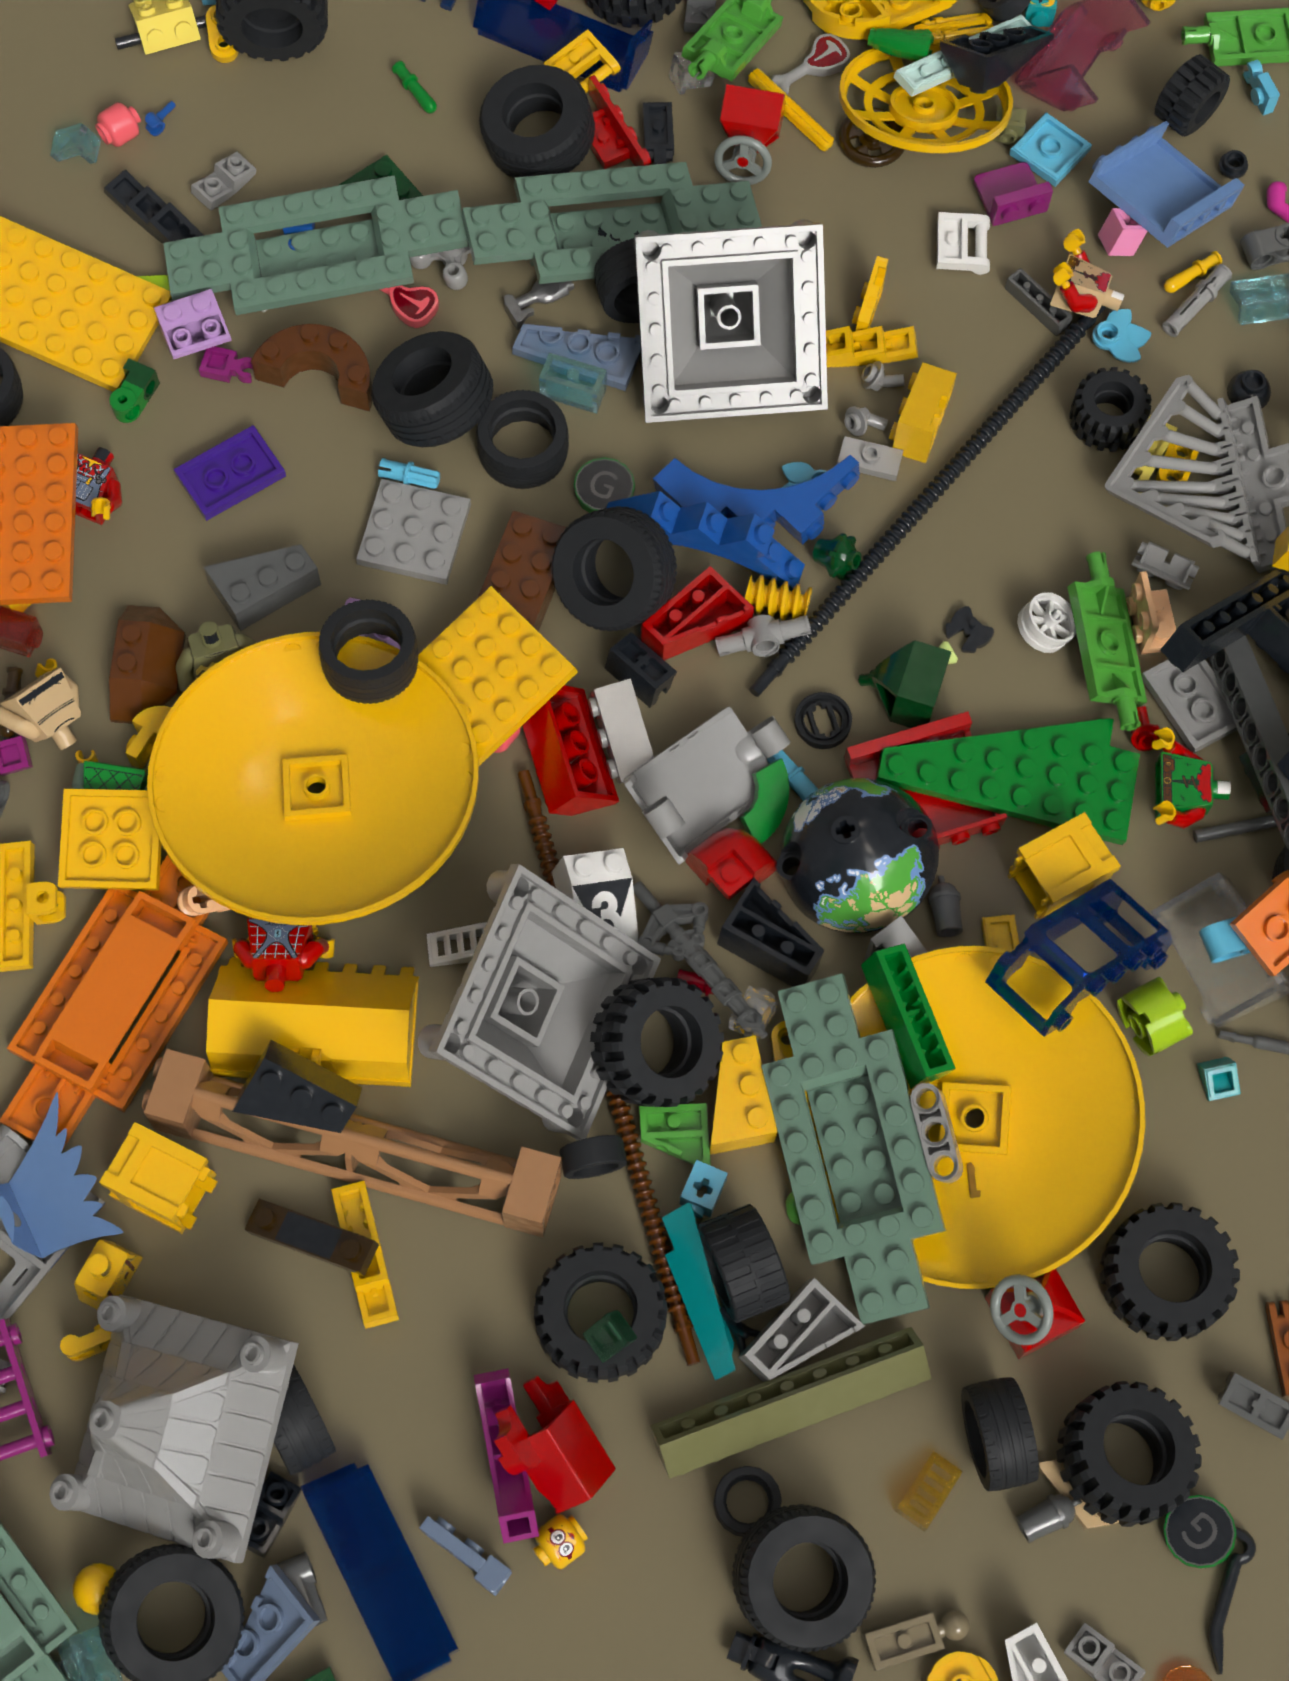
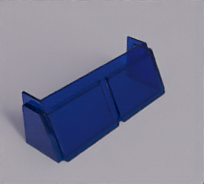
M478 0L473 27L478 29V35L544 62L588 29L617 60L621 67V71L614 76L610 74L600 82V84L604 83L607 88L617 92L629 88L649 53L653 31H651L653 20H649L633 36L557 4L551 10H548L534 0ZM599 60L583 72L580 77L586 79L604 64Z
M354 1462L300 1486L392 1680L420 1681L451 1664L453 1661L450 1656L460 1650L450 1633L370 1466L367 1464L358 1468Z

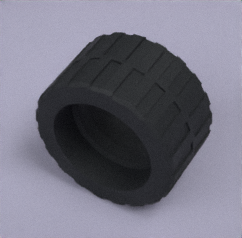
M747 1204L697 1225L711 1279L723 1306L734 1322H741L789 1302L790 1290L781 1259L762 1217L753 1205Z

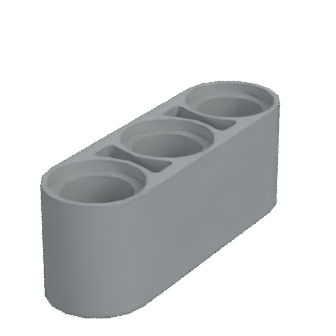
M921 1083L912 1090L910 1101L930 1174L936 1180L943 1183H953L961 1177L963 1163L943 1092L933 1084ZM927 1091L934 1092L936 1095L935 1104L929 1109L922 1108L920 1098L923 1093ZM936 1124L943 1125L945 1129L944 1138L939 1142H931L928 1134L930 1128ZM943 1158H951L954 1162V1169L947 1176H941L937 1171L938 1163Z

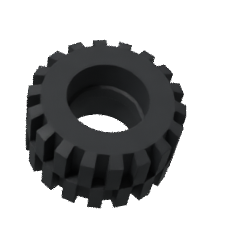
M1202 54L1192 57L1179 67L1162 89L1156 102L1155 116L1163 122L1167 121L1169 123L1168 126L1182 137L1192 134L1206 123L1221 104L1229 87L1230 76Z
M1111 367L1110 371L1100 368L1097 374L1093 371L1087 374L1086 380L1082 379L1079 383L1069 413V419H1072L1070 425L1072 430H1077L1076 436L1078 439L1084 438L1086 440L1085 445L1089 447L1092 444L1098 446L1097 450L1099 451L1109 448L1110 452H1116L1118 447L1122 450L1128 448L1129 444L1133 443L1146 424L1152 407L1150 405L1152 401L1151 394H1147L1148 387L1146 384H1140L1141 378L1137 375L1134 377L1130 376V371L1126 369L1120 372L1118 367ZM1097 404H1113L1120 408L1124 415L1111 416L1105 414L1097 407Z

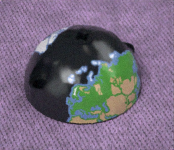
M848 778L819 788L798 806L784 830L780 844V857L777 860L776 869L784 882L790 898L806 917L818 925L833 931L867 933L887 927L900 916L905 918L925 898L935 879L939 864L938 838L932 821L924 809L908 793L895 785L881 780ZM917 829H927L924 836L912 837ZM851 832L852 836L846 838L845 833ZM799 866L795 875H787L791 867Z

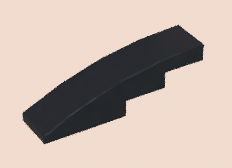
M126 169L104 187V193L162 244L204 236L171 202L166 204L148 185L144 188Z

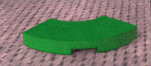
M782 758L752 773L755 784L754 800L749 810L740 817L746 831L761 844L780 825L789 801V779Z

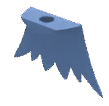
M56 1092L45 1120L21 1165L9 1183L0 1184V1218L12 1244L40 1258L86 1240L124 1233L123 1230L113 1223L93 1216L102 1207V1203L84 1201L97 1178L89 1174L74 1176L82 1154L81 1145L62 1153L67 1129L64 1128L56 1136L59 1109L58 1092ZM13 1212L20 1218V1227H15Z

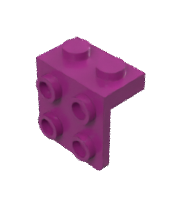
M1025 162L981 173L974 178V185L990 217L992 226L1048 211L1053 189L1049 181L1037 184L1030 166Z

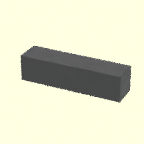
M1018 269L1007 278L1005 289L1056 337L1070 326L1073 316L1067 310L1051 306L1052 296L1023 269Z

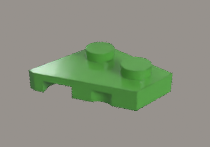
M707 1103L679 1104L677 1107L639 1106L641 1143L692 1165L695 1164L696 1160H699L711 1166Z

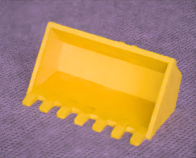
M231 957L227 966H220L217 980L208 1000L206 1054L213 1075L248 1078L270 1040H273L354 1084L411 1087L419 976H414L415 968L402 967L400 975H385L386 966L374 965L371 974L357 973L358 965L347 963L344 964L342 972L329 971L328 962H316L314 970H305L302 979L299 981H285V987L282 991L271 992L265 988V981L254 979L253 969L243 967L238 958Z

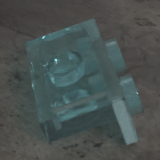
M1288 273L1231 281L1230 293L1239 306L1238 322L1240 325L1289 319Z
M98 1626L69 1637L58 1648L69 1681H123L120 1671L114 1666L105 1652Z

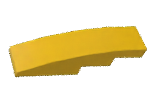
M850 326L826 330L827 367L863 366L870 363L873 364L876 361H880L883 364L918 358L914 326L886 332L883 331L882 326L853 332Z
M365 1181L331 1189L340 1228L375 1240L379 1244L365 1276L351 1272L365 1329L399 1320Z

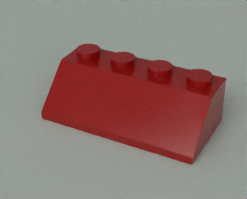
M564 685L522 726L549 814L574 816L611 806L620 801L613 779H611L607 769L606 757L599 742L597 728L590 712L585 690Z

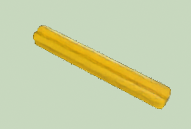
M756 68L753 72H750L748 82L755 89L785 94L784 116L821 151L825 152L832 147L834 137L762 70Z

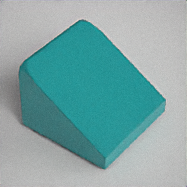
M1223 1057L1197 1063L1198 1072L1208 1101L1241 1094L1237 1064L1231 1058Z

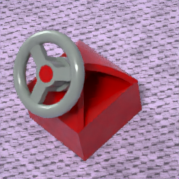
M726 84L720 122L728 138L718 145L714 154L715 167L723 178L729 182L749 181L750 185H754L763 181L768 176L772 167V158L766 147L780 138L786 105L785 94ZM734 146L732 159L723 161L724 152L729 147ZM757 153H760L762 156L763 167L755 163ZM738 167L739 169H747L754 175L743 177L735 175L729 170Z
M1057 1269L1034 1279L1020 1274L1007 1276L995 1288L991 1289L985 1297L996 1328L1009 1341L1018 1359L1073 1332L1085 1322L1083 1315Z

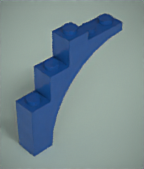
M849 455L831 470L803 483L786 488L767 490L740 489L713 482L693 472L674 458L653 478L656 491H661L679 507L708 502L727 519L755 513L772 528L775 527V522L777 521L803 545L808 539L813 540L824 529V513L822 510L827 511L836 502L837 495L844 489H851L858 481L860 472L859 462Z
M661 491L608 502L607 508L616 506L629 507L649 515V518H653L655 522L659 523L660 528L665 530V534L668 535L669 542L671 541L672 545L701 550L729 559L760 575H764L769 580L776 578V585L781 587L784 581H788L789 591H792L796 584H799L805 564L773 538L775 530L755 513L727 519L708 502L679 507Z

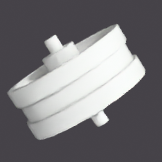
M1040 593L1034 596L1018 614L1017 624L1020 634L1031 647L1043 653H1054L1060 650L1076 634L1071 605L1061 596L1054 593ZM1056 634L1061 636L1063 639H1057Z

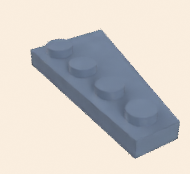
M523 324L512 347L513 355L626 391L641 356L640 335L630 338L621 337V333L608 332V335L590 334V330L578 329V332L563 331L562 327Z

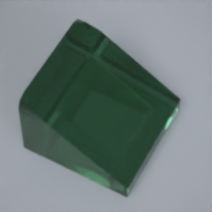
M618 1310L605 1314L583 1333V1336L602 1363L608 1361L637 1339V1335Z

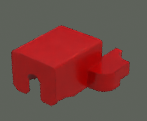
M539 1376L527 1380L523 1387L539 1411L536 1419L543 1429L529 1435L511 1405L498 1410L495 1416L499 1424V1434L494 1440L502 1454L498 1460L511 1475H518L526 1471L536 1489L554 1506L555 1512L561 1513L592 1499L616 1470V1467L574 1399L569 1400L558 1380L549 1384L543 1382Z

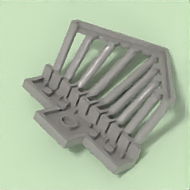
M1190 375L1176 378L1106 481V490L1112 496L1212 548L1221 546L1252 562L1258 573L1275 569L1276 567H1272L1275 541L1287 528L1283 508L1289 506V443L1270 448L1262 408L1257 396L1229 405L1226 404L1224 398L1217 399V405L1194 382ZM1188 393L1217 423L1182 401L1185 395ZM1181 415L1221 440V442L1212 443L1169 430L1165 425L1171 416ZM1163 440L1222 459L1205 462L1151 455L1148 450L1154 441ZM1148 466L1225 477L1208 482L1134 480L1131 475L1136 468ZM1170 493H1187V494H1227V495L1220 496V497H1209V496H1196V495H1183V494H1170ZM1206 509H1219V510H1232V511L1229 512V513H1224V512H1218V511H1212V510H1206Z

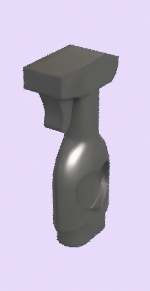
M537 280L530 292L516 299L513 295H505V312L516 329L519 330L526 319L534 315L533 308L522 311L521 309L537 302L548 304L569 295V291L575 288L572 281L539 284Z

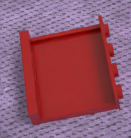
M967 711L847 747L844 760L850 777L876 779L880 754L883 748L924 743L934 739L947 740L972 736L970 732L972 720ZM902 789L924 809L932 821L937 834L939 849L940 845L952 842V845L965 843L971 839L970 836L981 832L983 836L997 833L1001 830V826H1003L1007 819L1006 813L999 814ZM917 829L912 837L924 836L927 829Z

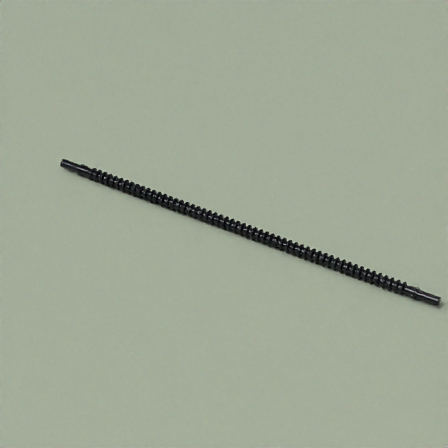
M1101 305L1095 318L1081 315L1077 323H1072L1070 329L1065 330V335H1061L1060 340L1055 342V346L1050 347L1049 352L1044 354V358H1041L1039 363L1034 365V369L1029 371V375L1024 376V381H1020L1018 387H1014L1013 392L1008 394V398L1003 400V404L998 405L997 410L992 412V416L987 417V422H983L981 425L982 428L976 430L977 434L971 435V440H967L966 445L961 446L960 451L955 453V457L950 459V463L945 464L944 469L939 471V475L934 476V481L929 482L928 487L923 489V493L918 494V500H913L912 506L909 505L907 507V512L901 513L902 518H897L896 524L890 526L891 530H886L885 536L879 538L880 542L874 543V548L869 549V555L865 554L863 556V561L860 562L858 568L852 569V573L846 575L847 579L841 580V586L837 585L835 587L836 592H830V598L824 599V604H820L818 607L819 611H813V617H808L812 634L791 638V642L785 643V648L779 649V656L767 664V669L749 688L754 696L759 697L776 677L782 675L788 663L795 662L794 656L799 657L801 654L800 650H806V644L812 643L811 637L816 638L818 635L817 631H823L822 625H828V619H833L834 613L840 611L839 606H845V600H850L851 594L857 592L856 588L862 587V582L868 580L867 575L871 576L873 569H878V563H883L884 557L890 555L889 551L895 550V545L901 543L900 539L906 538V533L912 530L911 526H916L917 520H922V514H927L928 508L933 507V502H938V496L944 495V490L949 489V484H954L955 478L960 477V472L965 471V466H970L971 460L976 459V455L981 453V449L986 448L987 443L992 441V437L997 436V431L1002 430L1003 425L1008 423V419L1013 418V413L1018 412V407H1022L1024 402L1028 401L1029 396L1034 394V390L1039 389V384L1044 383V378H1048L1050 373L1054 372L1055 367L1060 365V361L1065 359V355H1069L1070 350L1075 348V344L1080 343L1081 338H1084L1086 335L1085 331L1096 323L1098 316L1106 307Z

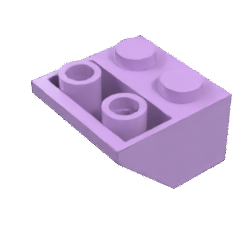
M212 289L154 307L159 327L173 359L232 341Z

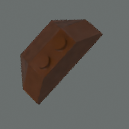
M128 605L118 620L109 676L111 722L133 724L132 720L141 711L154 706H163L177 693L176 663L184 649L186 635L160 607Z

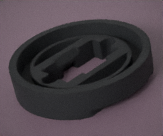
M818 692L807 696L800 702L796 709L794 723L798 735L806 744L817 749H830L840 745L847 738L852 725V714L847 703L837 695ZM817 705L821 707V710L826 709L831 719L833 731L830 732V737H826L825 733L820 734L816 726L813 712L816 711ZM833 709L841 718V728L838 726ZM806 714L813 734L807 729L805 725L804 718Z

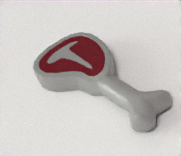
M822 34L815 39L812 52L805 57L801 65L786 74H774L771 80L788 94L790 85L805 75L824 77L844 70L850 62V51L846 44L837 36Z

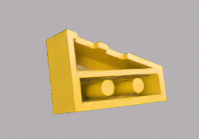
M923 362L919 372L912 373L908 385V390H911L908 398L903 397L898 412L900 418L898 422H894L889 439L894 441L893 448L904 450V457L923 463L927 462L951 397L957 373Z

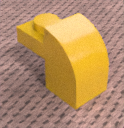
M150 707L134 717L132 722L138 734H134L129 739L125 752L132 766L140 769L144 768L150 759L158 731L172 707Z

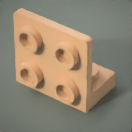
M1147 571L1139 572L1136 582L1132 584V591L1129 597L1126 598L1129 616H1132L1134 623L1132 626L1135 644L1139 645L1141 655L1161 652L1160 649L1176 631L1167 589L1151 591Z

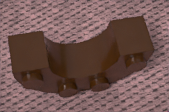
M302 324L283 329L263 342L251 360L256 380L283 388L290 378L299 372L321 370L329 373L338 381L341 404L370 412L372 406V381L368 360L357 342L336 328L320 324Z

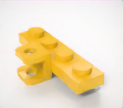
M31 841L0 844V972L33 969L34 922L37 925L50 924L62 921L66 917V896L64 893L57 891V886L51 882H34L35 845Z

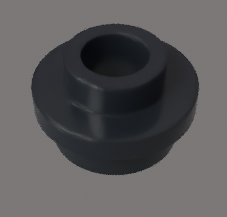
M1238 150L1227 152L1219 161L1218 167L1220 172L1230 179L1243 177L1248 170L1246 155Z

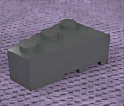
M301 544L204 567L209 585L240 631L321 585L318 568Z

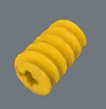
M751 574L745 599L752 606L755 605L756 614L761 615L764 609L767 608L768 615L774 617L776 612L779 611L780 620L784 621L789 614H792V619L807 615L812 587H808L803 595L801 594L800 584H796L793 590L789 591L788 581H784L781 587L777 588L776 578H772L768 585H765L764 575H760L756 582H753Z

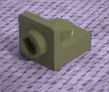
M999 105L996 121H1001L1003 109ZM1012 108L1011 118L1007 127L992 141L1002 142L1007 145L1016 144L1024 135L1027 110Z

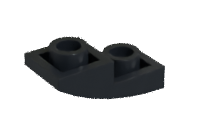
M272 1471L262 1486L247 1546L248 1550L262 1558L266 1557L302 1491L301 1487Z

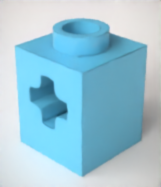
M696 1160L680 1196L679 1204L683 1206L686 1203H691L695 1217L702 1218L703 1215L711 1218L726 1183L728 1173ZM702 1186H706L708 1188L707 1194L705 1193L702 1198L698 1197L697 1190H700Z

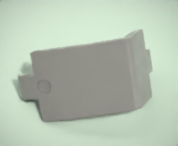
M726 707L624 778L623 783L641 808L642 813L680 865L686 861L688 852L710 835L718 832L749 810L755 793L752 773L768 765L765 758L775 755L787 747L791 741L774 716L767 718L747 732L732 708Z

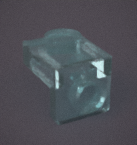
M83 123L55 131L50 156L59 162L80 155L87 162L93 164L97 162L101 140Z

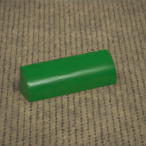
M905 943L875 951L861 964V968L886 1030L892 1029L894 1031L906 1080L910 1089H914L917 1085L937 1080L956 1068Z

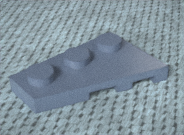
M278 1564L269 1566L265 1575L267 1580L260 1595L255 1596L250 1607L252 1612L243 1631H241L242 1637L238 1642L239 1645L237 1649L235 1648V1653L230 1657L228 1664H225L223 1666L224 1669L221 1670L228 1681H265L321 1620Z

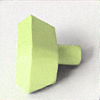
M943 641L939 648L952 651L948 664L957 663L958 657L949 642Z

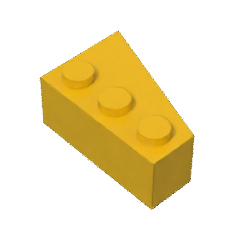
M756 1036L722 1042L721 1051H723L722 1062L719 1063L710 1155L773 1143L777 1136L776 1123L761 1066L762 1062Z

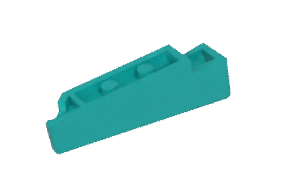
M686 1203L662 1217L675 1249L666 1254L665 1257L715 1380H718L735 1371L732 1357L734 1340L720 1312V1306L715 1294L701 1237L697 1229L692 1204Z

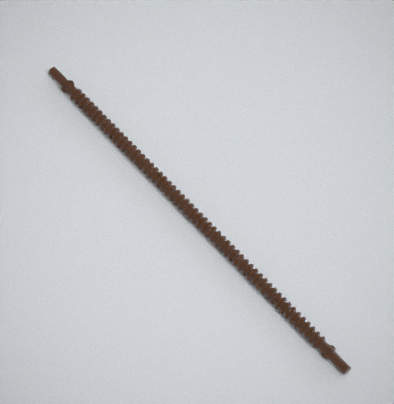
M523 770L517 775L525 799L523 806L525 811L528 812V816H530L528 825L533 826L530 833L535 835L533 842L538 843L535 846V850L540 852L537 857L539 860H542L540 867L545 869L542 875L547 877L545 880L547 883L556 888L552 871L559 863V859L554 858L557 855V851L552 849L554 842L549 841L552 838V834L547 832L550 828L549 825L544 824L547 821V817L542 815V802L539 797L537 798L530 771ZM608 1090L606 1097L611 1098L608 1105L614 1108L611 1111V1115L616 1116L614 1124L619 1125L616 1133L622 1135L624 1149L627 1153V1162L630 1163L627 1166V1170L632 1171L629 1178L635 1181L632 1188L638 1191L635 1194V1198L640 1199L637 1206L643 1209L640 1216L646 1219L643 1222V1226L648 1227L646 1236L651 1237L648 1244L654 1247L651 1254L657 1257L654 1260V1264L659 1265V1269L656 1272L662 1275L659 1281L665 1285L664 1294L668 1295L665 1300L667 1303H670L668 1312L673 1314V1329L675 1334L678 1333L687 1366L700 1363V1358L691 1331L693 1324L686 1313L685 1304L682 1301L681 1294L665 1257L671 1250V1246L666 1245L669 1237L663 1235L666 1227L660 1225L663 1222L662 1217H658L660 1208L655 1207L658 1200L652 1197L655 1190L649 1187L652 1184V1180L647 1179L650 1172L644 1169L647 1165V1162L641 1159L644 1156V1152L639 1151L642 1144L636 1141L639 1134L633 1132L636 1129V1125L631 1124L634 1117L628 1114L631 1107L621 1100L620 1095H613Z

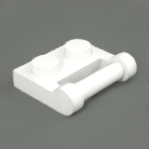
M938 212L936 269L973 271L979 275L988 273L990 271V260L987 259V230L990 229V217L983 214ZM968 228L975 230V257L968 256Z

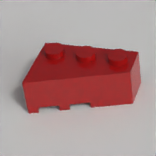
M709 566L655 614L642 623L641 641L665 661L715 640V637L724 636L746 627L748 621L753 618L754 607Z

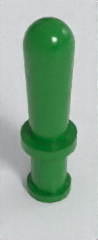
M403 61L396 62L392 67V72L397 74L402 80L404 89L412 93L426 113H434L437 109V104L418 83V77L408 71Z

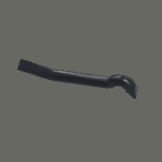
M1235 1527L1237 1533L1236 1540L1243 1543L1245 1550L1243 1554L1233 1553L1227 1561L1208 1628L1210 1648L1218 1675L1223 1673V1629L1242 1565L1247 1564L1253 1559L1256 1552V1544L1253 1537L1247 1531Z

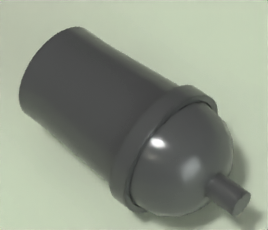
M938 876V884L932 887L928 896V903L932 909L937 936L953 937L963 932L960 911L961 896L954 885L945 882L944 876Z
M1050 1494L1046 1497L1047 1499L1016 1516L1019 1528L1028 1543L1061 1528L1069 1527V1524L1075 1518V1506L1082 1503L1081 1499L1075 1501L1074 1499L1070 1500L1069 1497L1063 1494Z

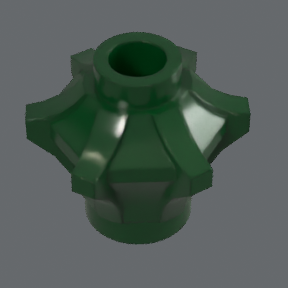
M841 533L833 539L820 538L813 549V560L824 566L830 577L834 578L837 576L838 579L843 580L846 578L849 570L858 568L861 562V553L855 548L856 538L854 536L847 537L846 534Z

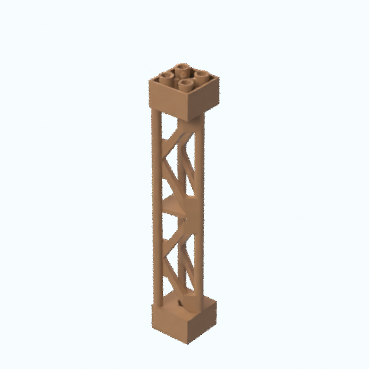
M167 1048L163 1058L159 1057L156 1061L153 1071V1077L156 1078L152 1090L148 1089L145 1092L142 1101L143 1113L154 1130L190 1140H198L349 1183L365 1181L366 1187L500 1224L509 1229L544 1238L562 1176V1157L521 1146L518 1159L355 1114H352L341 1133L258 1117L322 1135L321 1141L314 1144L273 1143L230 1121L222 1112L223 1108L233 1111L237 1097L234 1096H238L244 1085L243 1083L214 1076L206 1059ZM200 1119H205L242 1138L243 1141L197 1129ZM380 1152L481 1179V1183L473 1187L429 1186L388 1165L380 1157ZM345 1153L346 1170L304 1159L301 1156H339ZM358 1162L399 1182V1185L355 1173ZM506 1196L502 1213L458 1201V1198L497 1200Z

